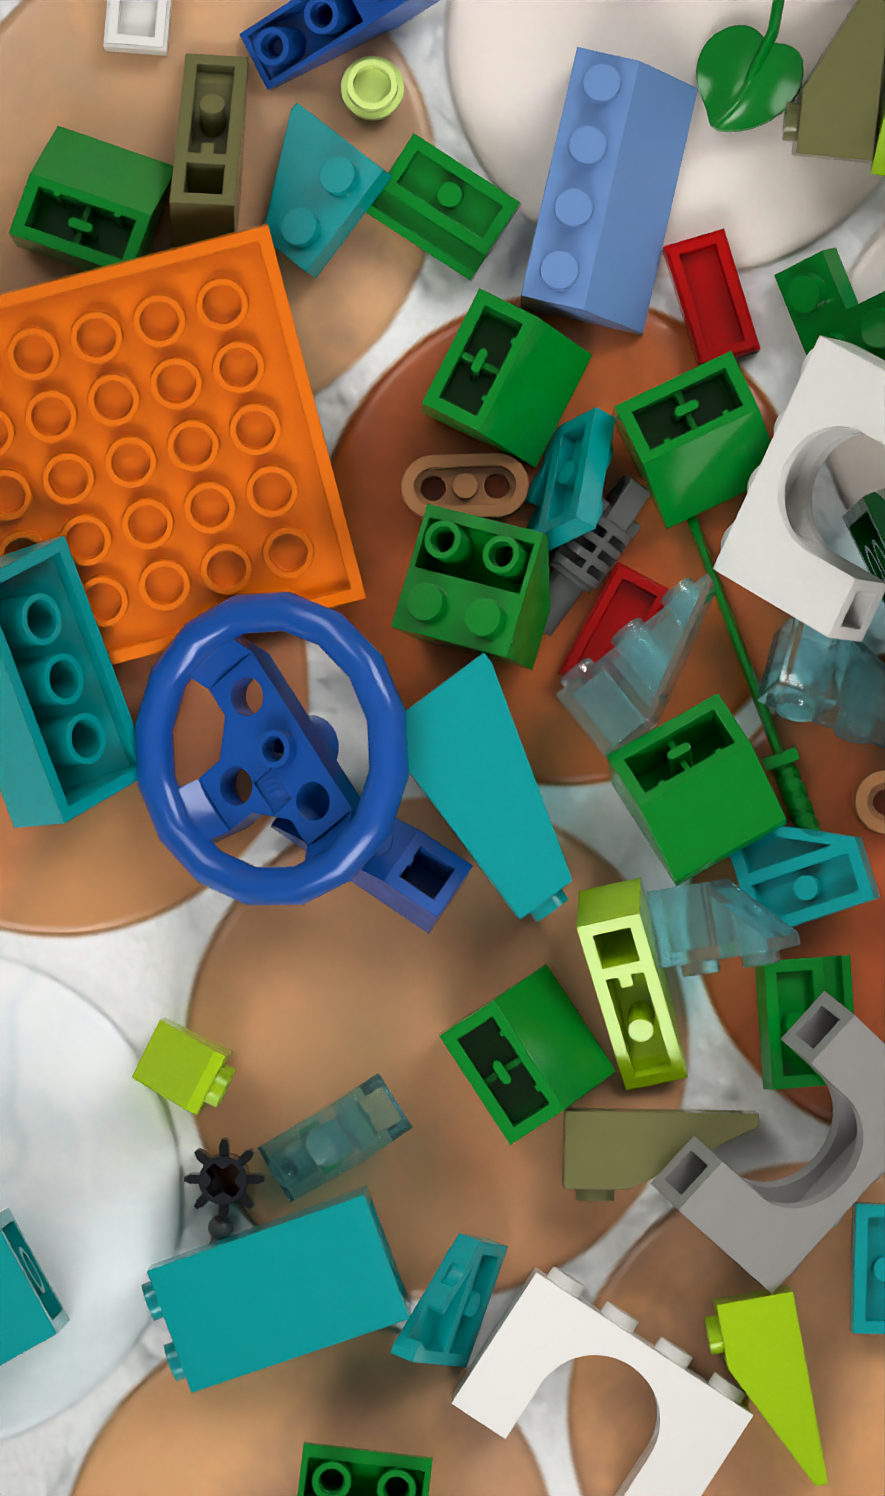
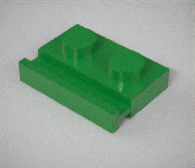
M413 133L388 172L392 175V178L366 213L472 282L476 272L494 248L521 206V203Z
M850 955L754 961L763 1089L776 1090L825 1086L824 1080L781 1038L824 991L854 1014Z

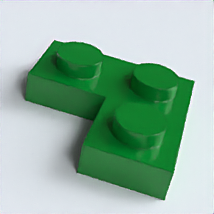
M836 248L822 250L774 275L806 356L815 347L821 335L853 343L885 360V291L858 303Z

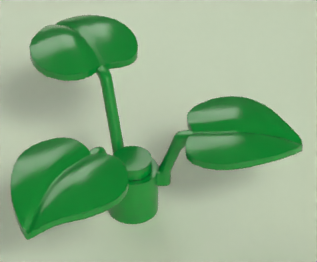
M785 0L772 1L768 29L764 37L750 26L735 25L715 33L702 48L696 69L697 85L707 112L709 124L715 130L720 132H740L762 126L781 115L785 111L786 102H793L797 97L804 77L803 59L795 48L786 44L775 43L780 30Z

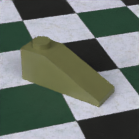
M856 0L798 93L797 103L786 102L782 140L793 141L791 155L863 163L873 161L885 54V0Z
M187 53L185 55L169 201L172 248L238 231L249 57Z
M566 1108L563 1110L562 1185L564 1189H576V1200L614 1201L615 1190H629L656 1177L693 1135L708 1149L712 1150L759 1127V1113L754 1110Z

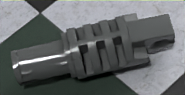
M623 475L605 499L601 497L603 511L595 529L558 546L551 554L549 565L553 569L549 573L550 612L544 629V633L551 636L583 590L589 594L592 589H597L600 582L608 574L613 564L641 528V525L635 522L634 519L651 495V492L634 478Z

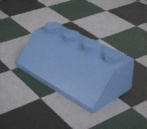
M577 47L519 308L643 335L698 88L641 61Z

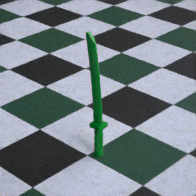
M697 516L688 519L687 522L772 750L771 754L762 757L767 771L773 769L775 772L773 773L778 787L780 786L781 796L784 804H787V812L794 827L822 831L821 827H819L818 819L815 818V811L811 800L807 797L809 795L804 782L802 783L799 768L794 762L800 759L796 746L783 747L718 572L713 569L714 561Z

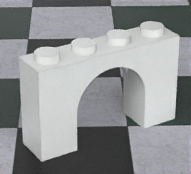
M820 335L815 347L807 354L802 363L801 377L787 407L783 409L776 419L774 436L765 456L749 478L747 495L736 519L722 537L721 551L713 569L826 637L862 642L885 593V581L841 557L827 546L814 522L812 492L822 463L844 441L866 434L885 445V360L853 343Z
M553 1266L548 1275L534 1267L451 1394V1403L506 1439L542 1382L558 1366L574 1358L588 1355L616 1358L636 1369L651 1386L656 1401V1423L648 1445L615 1496H702L753 1417L749 1407L742 1403L746 1392L717 1372H714L708 1381L690 1369L688 1365L693 1357L666 1338L661 1336L656 1345L635 1333L634 1330L639 1321L613 1303L607 1301L602 1310H600L580 1296L585 1286L558 1267Z

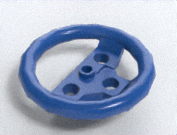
M291 592L235 595L186 622L151 668L135 723L137 782L159 840L198 883L249 906L304 905L355 879L392 832L409 777L406 711L384 657L344 614ZM285 631L318 645L349 677L367 720L369 772L361 798L337 762L339 743L334 728L322 717L306 713L270 654L242 635L245 633ZM193 679L209 689L225 714L220 760L200 778L179 787L175 777L173 729L185 688ZM253 680L259 683L263 691V703L256 713L249 708L246 701V691ZM242 769L249 774L252 781V793L246 802L239 798L235 789L236 777ZM318 784H321L326 789L330 800L329 809L323 818L315 813L311 802L313 790ZM262 815L291 820L307 845L305 861L296 866L256 867L221 851L215 843L248 828Z

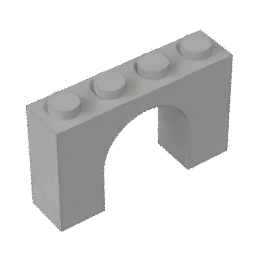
M825 991L781 1038L824 1080L831 1094L833 1104L831 1127L823 1146L815 1157L802 1169L788 1177L769 1182H757L743 1178L735 1173L693 1135L650 1183L677 1210L772 1294L787 1277L791 1276L798 1269L801 1261L827 1232L842 1220L845 1212L864 1191L885 1172V1044L856 1015Z

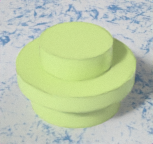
M366 56L354 61L346 69L341 81V95L346 107L355 116L370 121L381 120L393 114L401 104L404 95V82L400 71L392 62L378 56Z

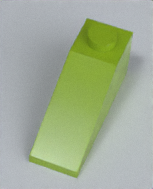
M641 877L579 891L576 928L626 1091L688 1078V1069L657 931Z
M788 1285L778 1287L773 1294L767 1289L712 1299L715 1315L704 1317L710 1354L722 1353L723 1361L728 1370L814 1485L828 1484L793 1291Z

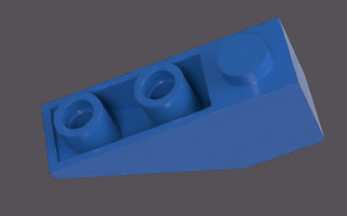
M291 0L239 35L267 90H272L401 26L440 0Z
M318 784L313 790L311 802L315 813L323 818L329 809L330 800L326 789L321 784ZM276 817L271 828L306 851L307 845L292 821ZM396 818L391 834L351 882L429 934L464 884L473 865L421 830Z

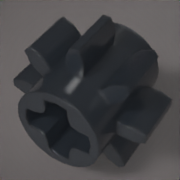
M228 1137L222 1138L219 1145V1154L213 1157L206 1150L198 1148L194 1154L197 1160L204 1166L200 1173L192 1172L184 1176V1182L199 1184L202 1192L196 1200L194 1207L196 1209L204 1207L208 1201L218 1204L221 1220L227 1219L230 1212V1204L237 1200L244 1207L251 1209L255 1203L253 1198L246 1192L249 1184H259L265 1181L264 1174L250 1173L247 1165L252 1159L255 1150L250 1148L241 1156L230 1153L231 1144ZM215 1163L218 1167L224 1169L231 1163L235 1165L240 1172L234 1181L240 1190L234 1193L226 1187L219 1193L214 1191L210 1184L214 1180L215 1175L210 1166Z

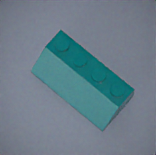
M59 536L0 556V791L14 828L64 824L136 782L137 760L133 720L65 536Z

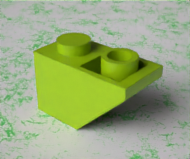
M162 1018L159 1020L131 1078L183 1109L198 1115L205 1109L207 1103L217 1107L222 1102L237 1069L227 1065L233 1051L167 1018Z

